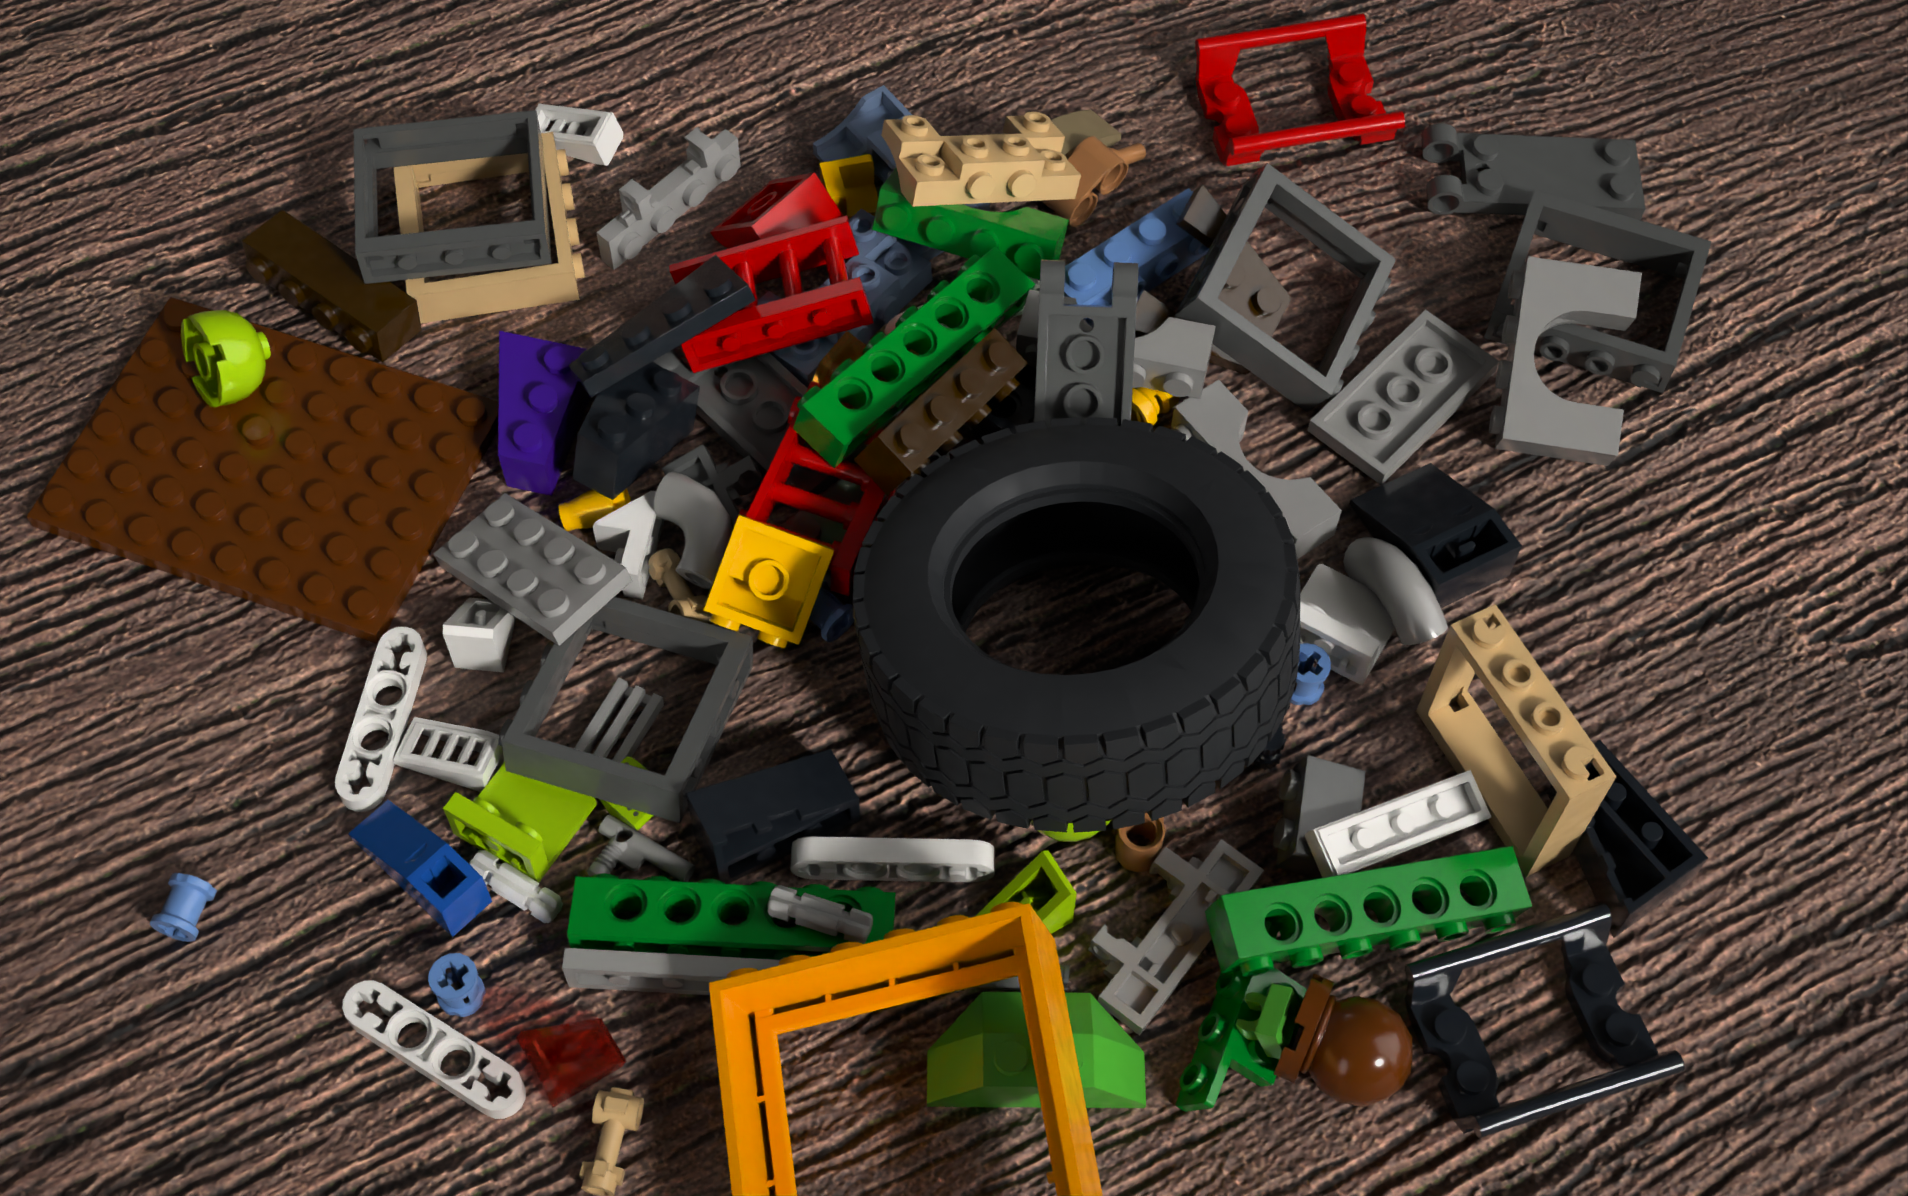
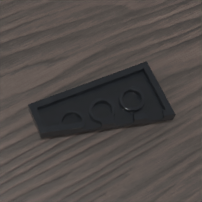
M714 255L595 346L585 350L569 367L579 384L590 397H593L754 302L756 299L749 285L719 257Z

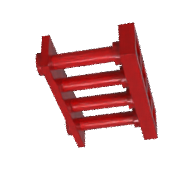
M847 215L669 265L671 276L676 285L716 255L749 285L756 299L740 309V311L733 313L681 344L693 373L874 323L860 277L848 280L844 259L859 255V250ZM826 264L830 285L803 293L800 271ZM782 277L785 298L758 305L755 284Z
M811 381L807 391L816 385L820 388V383ZM797 396L789 412V428L749 510L742 509L739 514L833 548L834 553L828 566V570H831L830 590L849 596L853 589L854 570L860 547H863V540L873 521H877V515L889 499L895 495L898 487L887 496L858 464L844 460L837 467L833 468L816 450L803 446L805 440L793 429L800 411L797 404L802 398ZM880 429L864 444L869 445L883 431V429ZM794 464H798L860 485L861 491L864 494L860 503L852 502L850 505L785 483ZM777 501L842 523L843 529L847 531L842 542L835 540L832 544L773 525L768 523L767 520Z

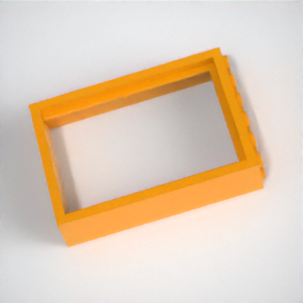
M1001 903L994 906L990 913L971 918L964 915L949 916L939 920L937 926L919 931L913 929L893 930L885 934L883 940L867 944L859 942L841 943L834 946L830 953L814 957L806 955L789 956L781 959L778 966L762 970L754 968L736 969L729 972L726 979L709 983L732 1196H797L778 1034L1018 976L1052 1165V1171L1046 1173L1048 1183H1055L1057 1196H1103L1055 939L1029 903Z

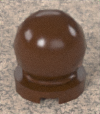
M1313 974L1295 1019V1023L1304 1026V1028L1299 1027L1292 1050L1284 1047L1274 1075L1294 1083L1299 1070L1302 1073L1309 1071L1319 1090L1340 1103L1365 1107L1387 1100L1401 1089L1411 1073L1413 1056L1412 1036L1401 1016L1380 1001L1370 998L1352 996L1336 1000L1334 995H1330L1334 982Z

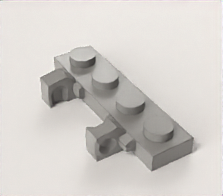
M696 127L684 137L689 142L686 150L687 160L650 190L645 189L633 179L619 189L622 212L596 232L601 260L615 270L627 259L629 260L637 256L642 247L659 233H664L670 229L675 220L687 210L698 206L705 199L706 195L720 183L730 180L741 167L738 138L724 129L713 139H710L701 132L700 128Z
M1222 839L1204 862L1195 857L1186 862L1169 848L1165 847L1151 864L1149 873L1159 874L1167 881L1168 889L1172 890L1168 898L1173 902L1143 940L1136 936L1132 943H1129L1124 938L1115 939L1107 933V926L1104 924L1091 940L1088 950L1107 965L1103 973L1111 980L1099 995L1097 1001L1114 1017L1138 1035H1141L1212 942L1205 910L1221 895L1251 890L1260 879L1264 870Z

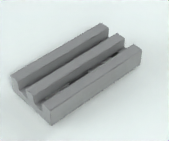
M618 677L574 749L591 753L625 698L627 701L593 754L604 758L608 756L635 710L640 705L645 708L613 760L621 762L627 756L633 757L663 708V697L655 693L650 696L646 694L645 689L637 685L635 688L628 686L626 680Z

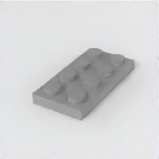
M1425 309L1310 420L1307 431L1382 485L1496 372L1499 361Z
M506 493L491 503L481 514L433 553L441 568L558 646L632 581L626 567Z

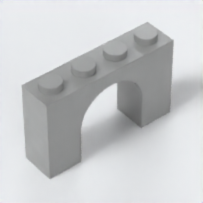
M1531 256L1526 258L1519 271H1512L1508 298L1515 299L1513 316H1506L1502 332V343L1509 344L1507 361L1500 360L1495 383L1496 388L1503 389L1501 405H1494L1489 425V433L1496 434L1494 449L1608 466L1618 456L1624 410L1572 402L1554 394L1545 386L1537 373L1534 362V349L1538 336L1546 330L1562 324H1582L1626 331L1636 319L1642 273Z

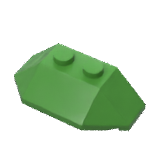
M981 992L928 1049L927 1107L1041 1108L1021 992ZM1065 992L1086 1108H1145L1144 1051L1091 993Z

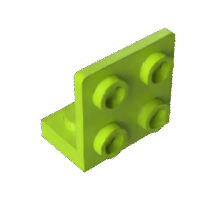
M504 762L473 801L455 792L443 807V810L454 835L480 850H487L498 857L500 862L508 863L539 883L596 807L597 802L594 797L507 772Z

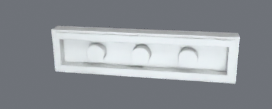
M1469 770L1305 833L1304 836L1322 878L1356 872L1492 817L1473 774Z

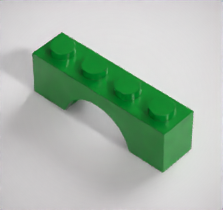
M895 168L880 188L872 230L968 259L975 254L981 258L996 246L1026 276L1040 280L1041 260L1060 259L1069 219L1026 206L1009 212L985 211L964 204L912 207L901 193L897 168Z

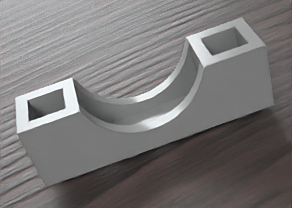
M1029 289L1017 332L1016 351L1028 363L1027 365L1036 368L1039 291ZM1064 296V304H1077L1076 298ZM1168 317L1155 331L1135 338L1133 388L1143 387L1167 392L1176 397L1188 396L1201 399L1216 326ZM1084 319L1080 321L1079 326L1081 330L1090 331L1092 329Z
M1218 379L1202 390L1201 399L1189 397L1174 407L1171 430L1186 434L1187 440L1192 436L1215 447L1217 454L1222 451L1241 464L1244 471L1248 470L1265 487L1266 493L1269 492L1287 521L1294 540L1297 559H1299L1335 535L1342 510L1311 477L1291 480L1275 478L1264 474L1249 463L1239 444L1244 436L1249 411Z

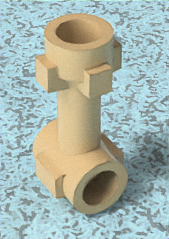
M670 548L654 553L648 561L650 567L648 572L652 579L656 580L659 587H667L674 599L668 606V612L713 625L714 623L710 621L712 613L704 611L707 596H694L685 579L676 572V568L681 560L678 554Z
M612 1087L610 1092L599 1090L593 1107L592 1122L603 1125L594 1162L583 1161L579 1174L580 1178L583 1179L581 1189L587 1193L597 1196H614L616 1186H622L625 1171L623 1168L616 1167L624 1131L625 1129L638 1130L644 1108V1098L634 1096L633 1090Z

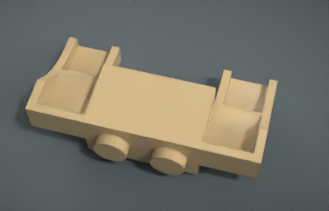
M1027 112L1024 116H1006L1003 128L1004 134L940 136L926 118L915 115H907L902 119L884 120L881 136L889 146L895 160L901 193L912 207L1075 199L1081 174L1067 160L1066 156L1061 153L1065 136L1047 115L1039 112Z

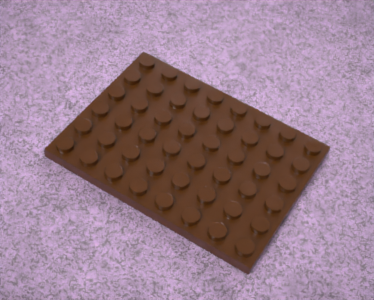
M170 297L26 516L32 527L378 644L382 635L389 629L498 431L499 401L251 323L256 332L261 331L264 333L270 346L271 356L265 360L266 369L263 380L249 397L233 404L215 408L210 407L202 399L191 378L200 375L195 361L186 362L181 340V323L183 319L189 318L188 316L213 310Z

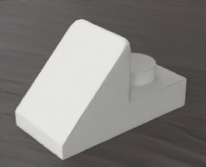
M650 491L593 524L597 547L601 550L616 552L615 561L626 567L632 579L622 589L624 597L642 600L650 575L648 572L650 568L648 561L656 553L665 519L658 517L654 511L656 491Z

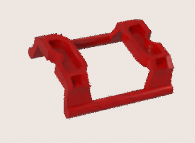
M1363 13L1195 40L1197 54L1195 80L1198 98L1205 118L1216 120L1220 123L1219 126L1214 127L1212 139L1220 162L1224 166L1260 161V156L1266 150L1353 137L1355 141H1359L1360 145L1394 140L1397 129L1405 127L1404 113L1402 111L1386 113L1382 101H1376L1373 97L1366 95L1371 93L1374 80L1364 57L1367 25L1366 17ZM1325 37L1329 63L1327 93L1338 121L1259 133V127L1245 90L1234 83L1232 78L1240 50Z

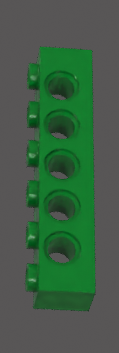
M996 246L981 258L977 254L969 258L958 271V277L951 283L947 280L941 281L926 299L928 302L919 309L915 305L908 308L897 320L896 328L888 335L884 332L878 333L865 346L863 350L864 355L855 362L850 358L845 360L831 375V382L822 389L817 385L812 387L799 400L797 407L800 411L793 429L833 468L837 467L937 382L994 328L998 330L1023 309L1029 289L1033 290L1036 284ZM939 323H943L947 325L949 328H946ZM907 349L914 350V351H916L919 355L913 354V353L909 352ZM874 375L881 376L888 382L880 381ZM840 402L851 404L855 410L844 407Z
M1509 846L1221 895L1205 910V915L1221 973L1241 970L1243 977H1252L1267 973L1274 969L1273 964L1291 961L1292 968H1302L1317 964L1324 960L1323 955L1340 952L1342 959H1352L1372 952V946L1388 944L1391 951L1415 946L1421 943L1422 937L1436 935L1438 942H1446L1468 935V929L1484 927L1487 934L1501 932L1516 925L1515 918L1531 908L1532 903L1514 848ZM1460 889L1469 895L1472 905L1463 899ZM1412 897L1422 903L1425 914L1414 906ZM1363 905L1370 907L1375 912L1378 923L1368 918ZM1314 913L1326 919L1330 932L1322 929L1317 924ZM1264 922H1269L1276 926L1280 932L1281 940H1276L1268 934Z
M606 873L595 874L591 877L575 876L567 931L570 948L781 960L793 955L814 957L830 953L834 946L851 941L844 940V934L840 932L835 937L798 924L791 928H782L776 925L782 919L770 916L767 907L769 897L775 886H777L771 882L759 881L750 885L725 884L716 879H702L698 882H677L662 876H650L644 880L620 879L615 875ZM809 884L802 888L788 887L797 890L796 896L802 897L803 893H807L845 905L844 911L847 912L855 908L870 913L873 916L871 933L864 944L883 940L885 934L894 930L895 892H884L875 887H861L856 890H836L821 884ZM626 911L639 913L636 917L629 920L617 918L618 915ZM677 914H689L692 916L689 920L681 923L670 920ZM732 916L746 919L738 925L723 923L725 919Z

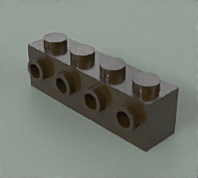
M283 209L242 240L247 259L245 263L246 268L257 282L269 284L278 290L289 304L294 307L301 306L311 313L321 326L328 330H336L346 337L357 351L361 353L367 352L383 363L422 330L416 299L391 282L365 284L357 259Z
M994 328L883 430L854 461L887 496L905 479L909 481L915 474L922 477L921 470L932 463L928 458L935 451L940 456L946 455L964 437L957 430L964 423L972 430L992 411L986 402L992 397L998 403L1005 399L1020 384L1014 376L1028 363Z

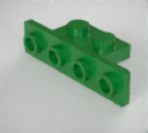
M1264 922L1268 934L1276 939L1279 930L1273 924ZM1275 967L1267 973L1252 977H1243L1241 970L1221 973L1216 983L1217 994L1210 1013L1203 1020L1198 1030L1199 1042L1192 1061L1181 1075V1090L1175 1106L1184 1112L1213 1108L1229 1067L1260 1087L1273 1085L1276 1079L1274 1071L1279 1059L1268 1057L1259 1040H1249L1243 1037L1236 1026L1237 1019L1255 1021L1261 1015L1260 1011L1249 1009L1245 1001L1247 993L1257 992L1267 997L1270 986L1274 983L1292 987L1300 1004H1302L1307 989Z

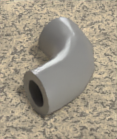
M674 471L669 472L663 477L656 490L654 511L658 517L678 525L684 533L685 547L676 572L689 582L710 590L732 533L730 515L714 491L686 475Z
M1371 537L1358 538L1349 545L1343 561L1345 572L1349 578L1369 587L1378 597L1389 614L1401 644L1414 645L1438 637L1448 629L1443 611L1431 586L1419 568L1399 548L1381 539Z

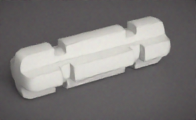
M480 850L475 854L469 864L483 877L486 885L492 886L491 890L523 910L529 908L532 911L531 915L543 923H551L561 911L563 903L561 897L546 887L541 889L538 887L539 883L506 862L501 864L498 862L499 858L487 850Z

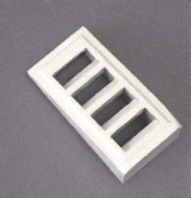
M538 104L535 109L541 133L553 132L556 149H565L567 156L593 164L608 166L623 139V131L613 112ZM553 121L554 124H553L551 130H550V131H546V129H547V127L549 126L550 122Z
M414 717L393 758V762L395 765L481 792L503 764L504 754L503 747L498 745L499 734ZM421 734L429 736L421 755L412 754ZM439 740L445 741L446 744L439 758H432ZM456 746L463 747L457 761H449ZM473 751H477L480 754L474 766L468 765Z

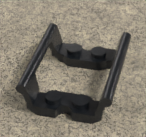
M1605 903L1405 965L1408 985L1407 994L1404 999L1410 1023L1424 1054L1437 1055L1446 1064L1447 1075L1440 1079L1438 1087L1452 1119L1463 1134L1474 1130L1476 1135L1482 1138L1684 1071L1685 1065L1680 1053L1676 1050L1658 1053L1640 1014L1627 1013L1617 1003L1616 995L1621 991L1625 983L1606 946L1612 916ZM1561 939L1562 947L1560 950L1563 954L1564 967L1567 974L1564 987L1567 999L1589 1046L1596 1056L1610 1064L1613 1071L1524 1100L1499 1105L1495 1096L1499 1081L1493 1063L1474 1021L1466 1011L1455 1006L1450 994L1453 992L1464 969Z

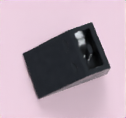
M1432 463L1351 499L1349 503L1373 538L1381 539L1396 546L1419 568L1431 586L1441 608L1510 576L1522 548L1520 542L1492 506Z

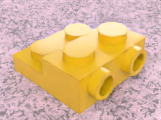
M738 514L705 601L704 611L712 613L710 621L721 627L738 631L740 624L759 630L757 638L771 645L785 648L788 641L799 645L834 549Z

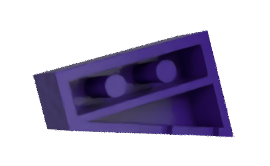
M499 331L498 457L507 487L549 496L553 495L590 399L589 394L576 380L569 367L572 362L587 350L586 348Z

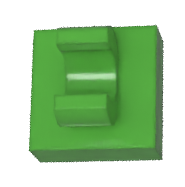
M1274 983L1271 984L1267 997L1257 992L1247 993L1245 1001L1249 1009L1260 1011L1261 1015L1255 1021L1237 1019L1236 1026L1240 1034L1246 1039L1259 1040L1268 1057L1280 1059L1284 1047L1292 1050L1300 1024L1295 1023V1019L1301 1004L1292 987Z

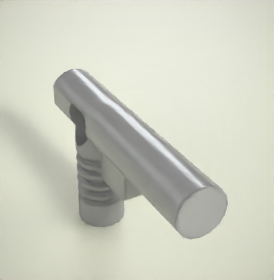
M607 815L601 822L598 832L610 840L605 849L601 851L602 853L598 855L588 868L587 873L590 877L599 873L610 874L618 863L636 872L646 860L679 881L688 882L695 871V865L615 817ZM621 834L631 837L627 841L618 842Z

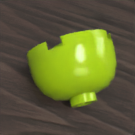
M226 310L203 311L183 319L181 323L183 353L186 362L195 361L200 375L191 378L202 399L210 407L215 408L233 404L249 397L261 384L265 375V360L271 356L270 346L264 333L261 331L256 332L253 325L238 313Z

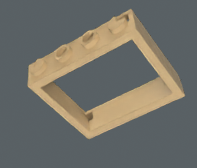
M553 132L541 133L558 263L429 282V277L405 280L406 293L417 300L421 324L580 300L577 278H584L585 273L581 253L573 254L572 246L580 245L576 218L567 219L566 212L575 210L571 184H562L561 176H568L570 174L565 149H556ZM528 153L393 167L400 234L424 232L419 188L529 172Z
M1494 604L1450 625L1416 712L1457 774L1471 770L1492 817L1488 819L1505 846H1513L1519 867L1524 875L1528 877L1571 855L1614 782L1616 775L1502 612ZM1475 673L1557 791L1549 808L1546 807L1468 692ZM1457 701L1461 710L1454 712L1449 704ZM1592 763L1600 776L1588 781L1587 778L1590 773L1585 768V765Z

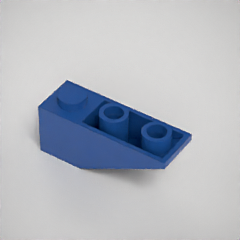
M390 800L385 801L348 833L349 837L452 937L492 902L483 877L447 842Z

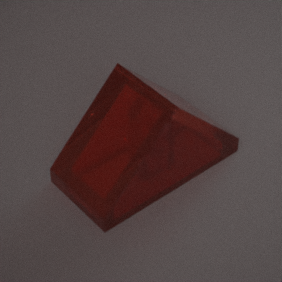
M601 1018L521 1031L516 1037L527 1064L552 1108L617 1071L627 1062Z

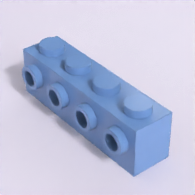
M1189 188L1066 265L1064 296L1076 298L1078 305L1112 306L1114 262L1138 263V295L1143 290L1149 292L1206 255L1209 248L1176 225L1193 191ZM1084 318L1087 324L1093 328V321L1090 318Z

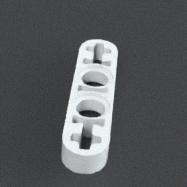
M396 627L390 629L379 640L335 777V787L342 803L348 809L355 812H367L376 808L383 801L395 766L393 758L403 740L427 660V652L421 636L412 628ZM404 645H409L412 652H404L399 664L402 673L397 672V661L393 652H400ZM387 686H396L402 689L400 699L394 704L383 706L375 701L378 692ZM381 730L389 734L386 744L380 749L369 751L361 747L364 736L369 732ZM362 762L368 765L366 776L371 787H362L359 794H354L350 785L360 784L364 774Z
M804 837L792 843L790 870L798 877L817 880L981 882L989 880L995 874V848L988 842L970 839Z
M374 980L362 981L347 991L343 999L342 1009L349 1024L356 1032L489 1117L505 1119L514 1115L522 1108L526 1099V1088L519 1072L513 1066L382 983ZM377 999V1003L383 1013L390 1017L387 1026H385L381 1018L373 1013L367 1012L362 1017L363 1014L358 1007L359 1004L363 1001L373 1003ZM410 1023L425 1025L427 1027V1035L420 1045L413 1048H405L398 1044V1035L404 1026ZM454 1050L467 1052L471 1056L470 1064L462 1074L449 1076L441 1071V1062L449 1052ZM481 1072H483L487 1080L498 1086H501L508 1080L507 1085L511 1095L507 1099L498 1096L491 1102L492 1096L484 1084L477 1081Z

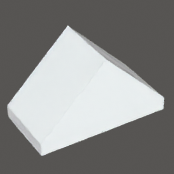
M468 598L443 624V637L454 667L504 672L516 617L489 599Z

